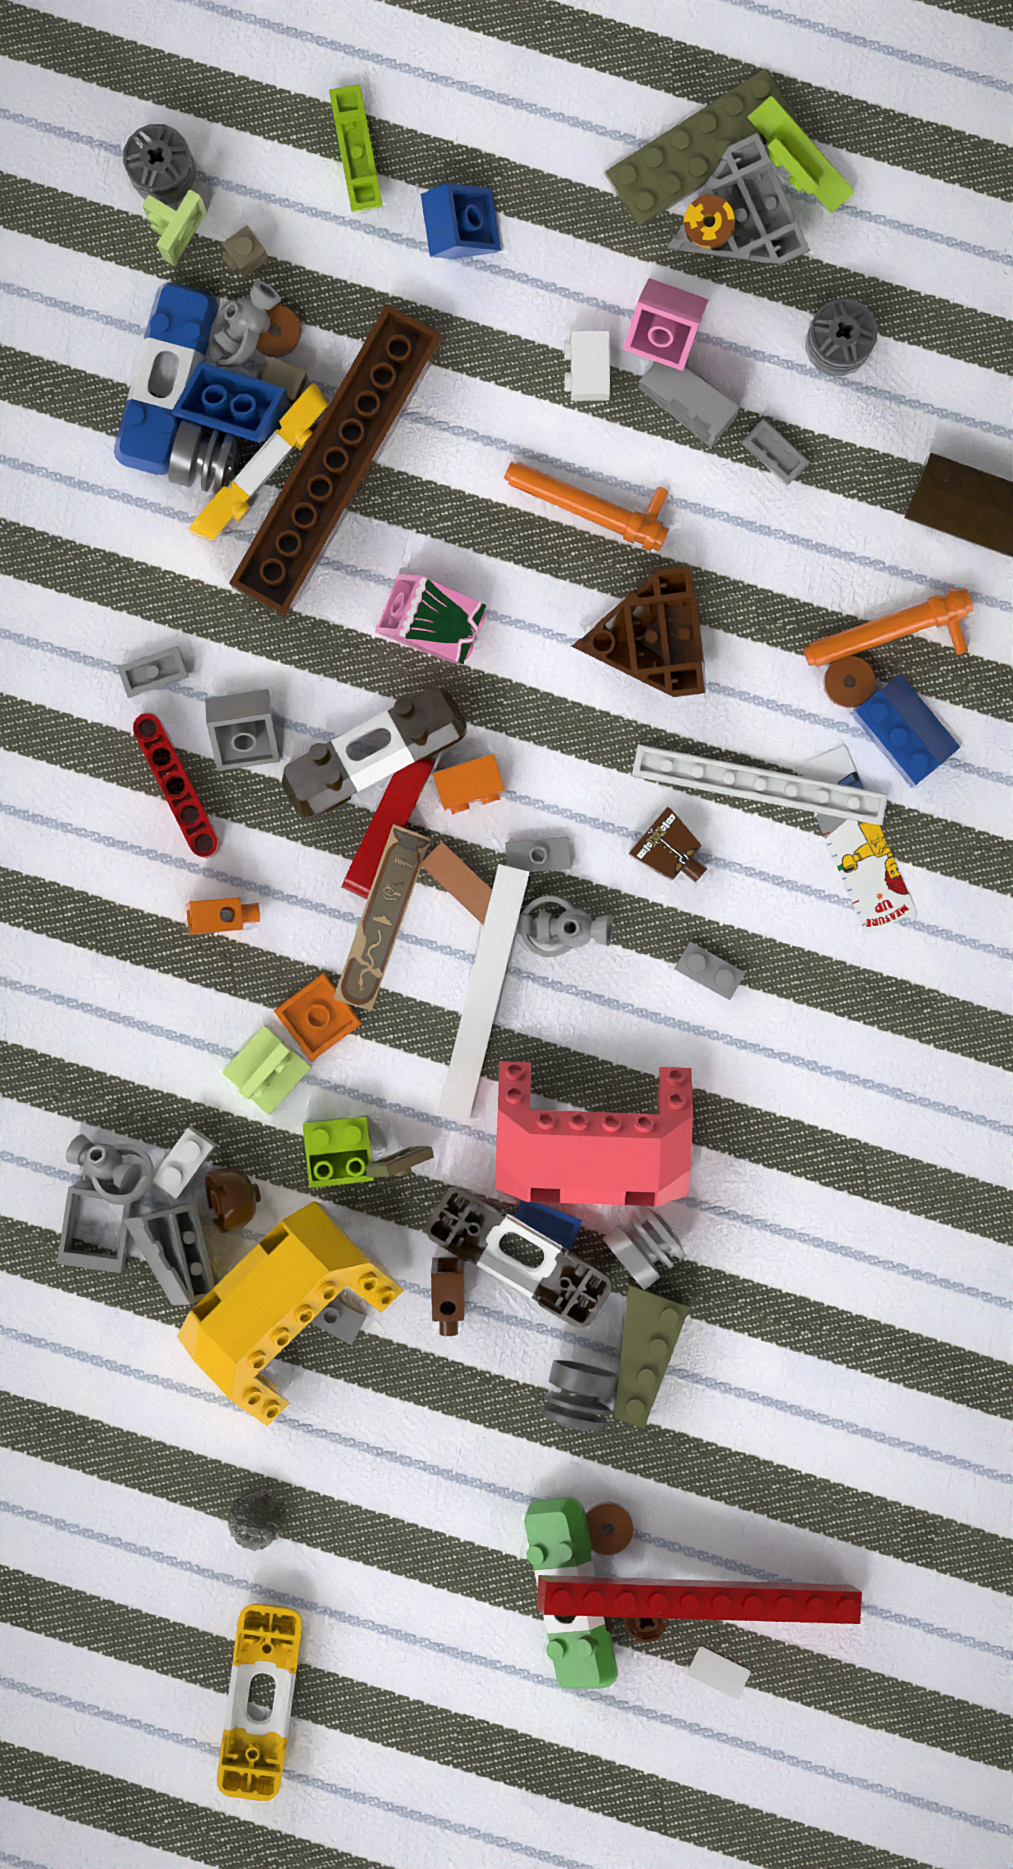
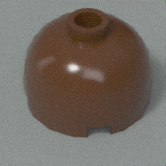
M221 1168L208 1171L209 1176L205 1177V1192L208 1208L214 1209L218 1218L212 1219L217 1231L225 1234L243 1228L253 1219L256 1213V1203L261 1201L258 1185L256 1183L251 1184L248 1176L237 1169Z

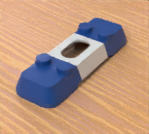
M175 282L165 283L158 288L114 445L115 458L121 465L154 475L163 476L168 474L174 441L183 420L181 417L174 416L172 409L198 363L204 360L206 349L209 345L211 327L218 312L216 298L211 293ZM160 352H172L179 358V368L173 390L165 398L155 397L148 390L155 358Z

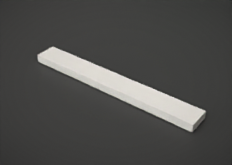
M640 744L637 747L632 772L634 777L880 826L883 824L888 799L887 793Z
M498 864L439 1113L470 1119L530 871Z

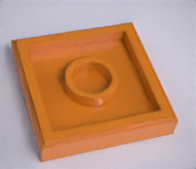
M325 972L273 1010L311 1062L363 1024L349 1004L333 999L337 988Z

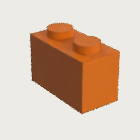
M494 754L432 773L444 811L451 810L452 815L469 810V804L481 800L482 805L501 800L499 794L505 792Z

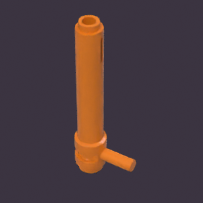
M519 461L517 464L511 462L505 473L504 479L509 481L508 485L623 535V539L634 544L636 541L643 544L642 548L648 551L654 549L659 552L669 532V528L663 526L664 522L657 520L669 493L665 488L657 487L646 513L643 514L637 510L631 512Z
M954 588L948 590L947 595L940 596L937 594L927 598V602L810 642L808 647L803 648L804 655L809 666L815 665L819 667L929 627L936 626L939 628L945 625L948 627L956 655L968 652V648L959 620L967 618V614L974 611L973 604L966 588L961 590Z

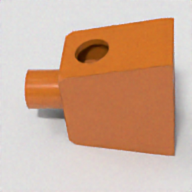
M240 897L189 901L186 903L189 936L243 930V923L260 922L259 903L241 904ZM229 910L232 914L231 920L223 921L220 917V911Z

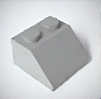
M268 689L205 699L206 724L217 771L280 762L275 720Z

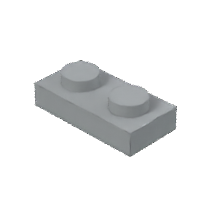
M178 646L117 667L128 698L189 678Z
M690 941L674 970L728 1000H731L745 975L744 971Z

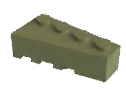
M628 1281L613 1415L614 1418L644 1429L688 1314L689 1306L687 1303L647 1288L644 1290L641 1286Z

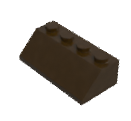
M930 453L924 461L904 519L1013 558V482Z

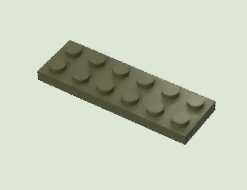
M765 69L605 171V177L638 227L643 226L705 186L710 176L717 169L729 146L756 133L759 134L764 147L767 146L768 141L747 116L769 96H774L799 125V120Z

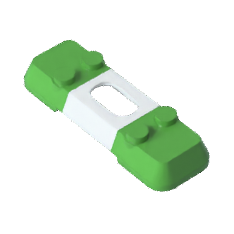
M572 1497L545 1499L532 1503L527 1508L524 1524L529 1543L526 1556L528 1561L533 1564L537 1587L538 1575L595 1577L591 1559L592 1543L583 1505ZM543 1615L549 1640L546 1652L553 1660L557 1682L560 1687L570 1690L600 1689L609 1687L616 1681L618 1668L611 1635L606 1630L604 1617L576 1616L573 1622L563 1623L557 1619L556 1615Z

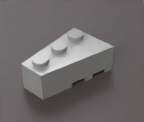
M655 362L639 381L638 388L712 448L736 419L740 406L713 388L703 377L698 374L695 375L688 370L686 364L684 370L681 371Z
M196 1202L177 1204L123 1219L172 1305H188L200 1302L215 1287Z

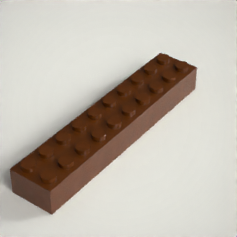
M385 305L231 578L229 584L232 589L282 617L289 618L443 344L442 334L392 306Z

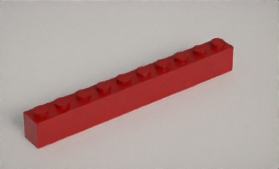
M538 1575L537 1609L543 1615L860 1624L862 1591L852 1585Z

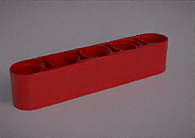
M145 713L139 715L133 723L134 735L191 851L202 858L215 856L220 850V838L163 722L153 714ZM146 721H154L157 725L156 733L151 737H144L141 733V727ZM168 749L171 754V760L164 766H158L155 761L156 753L159 750ZM177 777L182 778L185 783L183 792L173 795L169 790L171 780ZM195 806L199 811L197 821L190 824L186 823L183 819L184 810L187 807ZM205 834L210 835L213 840L212 848L207 852L199 851L197 848L199 837Z
M432 757L425 760L419 759L393 773L341 888L366 900L368 899L392 826L395 824L403 828L406 827L436 759Z

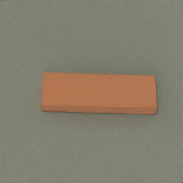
M441 842L420 865L484 926L492 889Z

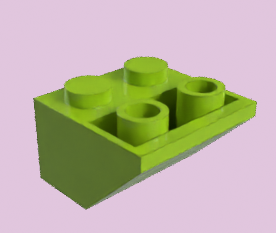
M368 1115L303 1123L310 1188L374 1181V1177H367L365 1169L367 1164L373 1162Z

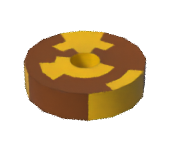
M705 195L698 197L690 203L685 211L683 223L686 234L694 244L701 248L712 249L722 246L730 239L734 232L736 221L733 209L726 200L715 195ZM707 217L715 218V224L711 227H706L704 220Z

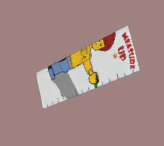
M845 745L794 767L797 775L801 777L864 789ZM814 813L866 934L916 913V909L880 825Z

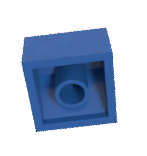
M445 183L420 194L430 257L457 259L501 251L492 188Z

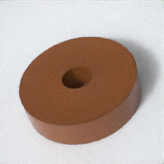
M277 304L270 310L265 309L270 317V326L265 333L259 334L256 349L260 353L274 358L283 357L291 353L297 347L301 337V327L297 316L289 308ZM273 326H278L281 328V332L279 335L273 336L269 333L270 329Z
M847 656L838 659L825 672L823 679L824 691L830 701L840 707H857L866 702L874 691V672L871 666L859 657ZM847 676L852 677L855 681L854 687H846L844 685V678Z
M606 1501L595 1504L586 1512L585 1515L593 1551L603 1555H613L621 1552L628 1546L633 1536V1523L631 1516L624 1507L617 1503ZM605 1523L613 1525L614 1529L611 1533H604L601 1530Z

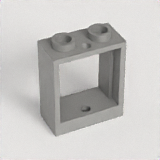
M78 1181L77 1185L68 1187L57 1264L121 1273L125 1270L130 1231L123 1219L133 1217L135 1201L124 1205L116 1256L72 1249L79 1196L103 1199L96 1192L92 1182ZM110 1185L109 1190H104L109 1194L118 1196L129 1194L122 1193L115 1185Z

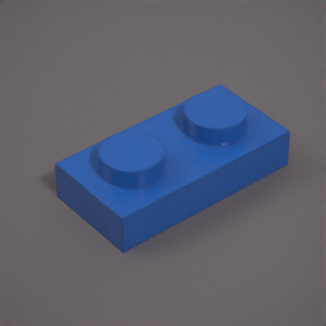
M524 1200L520 1201L514 1217L569 1250L572 1248L582 1222L580 1218L539 1202H526Z

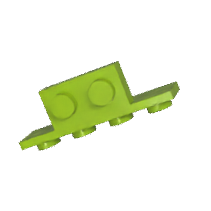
M769 96L747 116L768 141L767 147L770 150L767 153L768 157L778 168L783 165L791 174L788 177L789 181L799 192L805 190L808 195L813 193L831 214L854 194V189L774 96Z

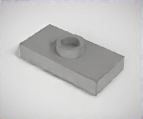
M764 418L741 442L787 487L810 463L802 453Z
M568 837L505 843L507 866L530 871V873L571 869Z
M334 1298L310 1323L352 1345L367 1315Z

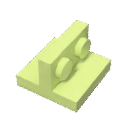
M190 189L177 211L150 195L147 196L142 205L147 215L146 219L152 223L150 228L162 235L156 245L163 259L173 266H176L207 214L201 195Z
M263 1025L223 1070L222 1074L239 1088L238 1092L246 1099H252L270 1115L312 1066L266 1025Z

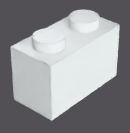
M609 330L571 331L570 340H564V360H570L571 372H565L564 375L565 392L571 391V401L609 400Z
M188 1127L154 1174L153 1183L177 1199L182 1195L217 1144L194 1127Z

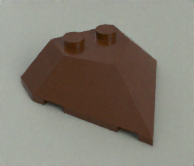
M691 566L657 570L642 586L627 596L602 618L593 629L577 640L571 647L674 698L705 694V659L698 601Z

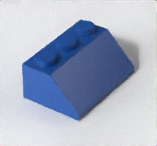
M199 362L172 409V414L252 441L262 442L268 440L276 429H281L279 421L291 407L286 388Z
M901 673L851 713L853 718L910 787L917 785L960 748L959 744Z

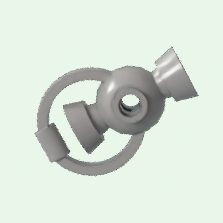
M255 280L250 291L251 298L244 297L235 302H230L216 316L209 336V353L218 367L234 368L243 364L255 350L259 334L265 333L268 330L270 317L265 309L270 310L281 301V298L267 283ZM220 345L225 350L235 355L227 359Z
M547 895L535 899L519 917L518 934H521L523 942L532 952L542 957L561 956L572 948L584 946L591 938H594L596 943L609 946L612 940L613 919L611 914L599 916L593 921L587 912L575 908L570 902L559 896ZM546 902H556L567 910L558 919L554 918L552 913L541 910L537 921L538 941L550 940L554 935H557L564 944L561 948L553 951L540 949L529 937L532 928V915L530 914L537 906Z
M80 1134L71 1141L66 1151V1161L76 1165H83L86 1175L92 1180L96 1192L101 1198L111 1204L126 1205L144 1197L154 1182V1167L149 1155L135 1145L117 1144L112 1146L109 1144H98L94 1146L84 1134ZM131 1154L142 1158L145 1162L146 1173L140 1178V1165L129 1162L123 1163L122 1155ZM114 1180V1184L122 1193H128L132 1189L133 1192L120 1196L112 1195L103 1190L102 1183H109Z

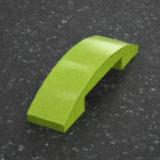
M360 84L330 89V100L351 212L381 208L383 204Z

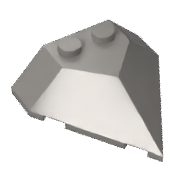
M758 133L727 148L717 169L710 176L698 196H719L731 206L736 223L730 239L720 247L712 249L701 248L690 240L685 232L683 223L667 249L779 265L811 251ZM707 217L704 220L706 227H711L715 224V218Z

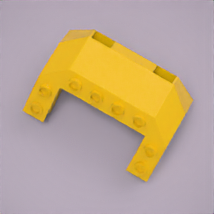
M313 1201L281 1220L188 1313L177 1338L193 1361L232 1402L268 1426L290 1403L276 1392L278 1389L277 1385L272 1379L263 1374L261 1370L346 1286L381 1313L404 1290L383 1265L351 1240L323 1204Z

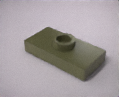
M429 1146L407 1147L365 1166L367 1177L402 1176L411 1173V1167L434 1158L432 1147Z

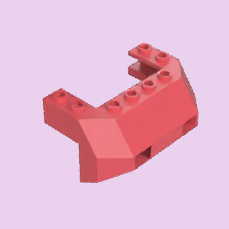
M499 1061L496 1190L526 1202L660 1206L688 1196L693 1126L692 1068H659L657 1090L658 1114L530 1110L531 1062Z

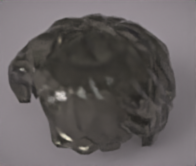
M264 1488L247 1492L244 1496L232 1502L228 1516L230 1536L234 1537L235 1542L242 1546V1548H248L253 1551L263 1550L280 1536L286 1517L285 1505L282 1502H276L268 1489Z

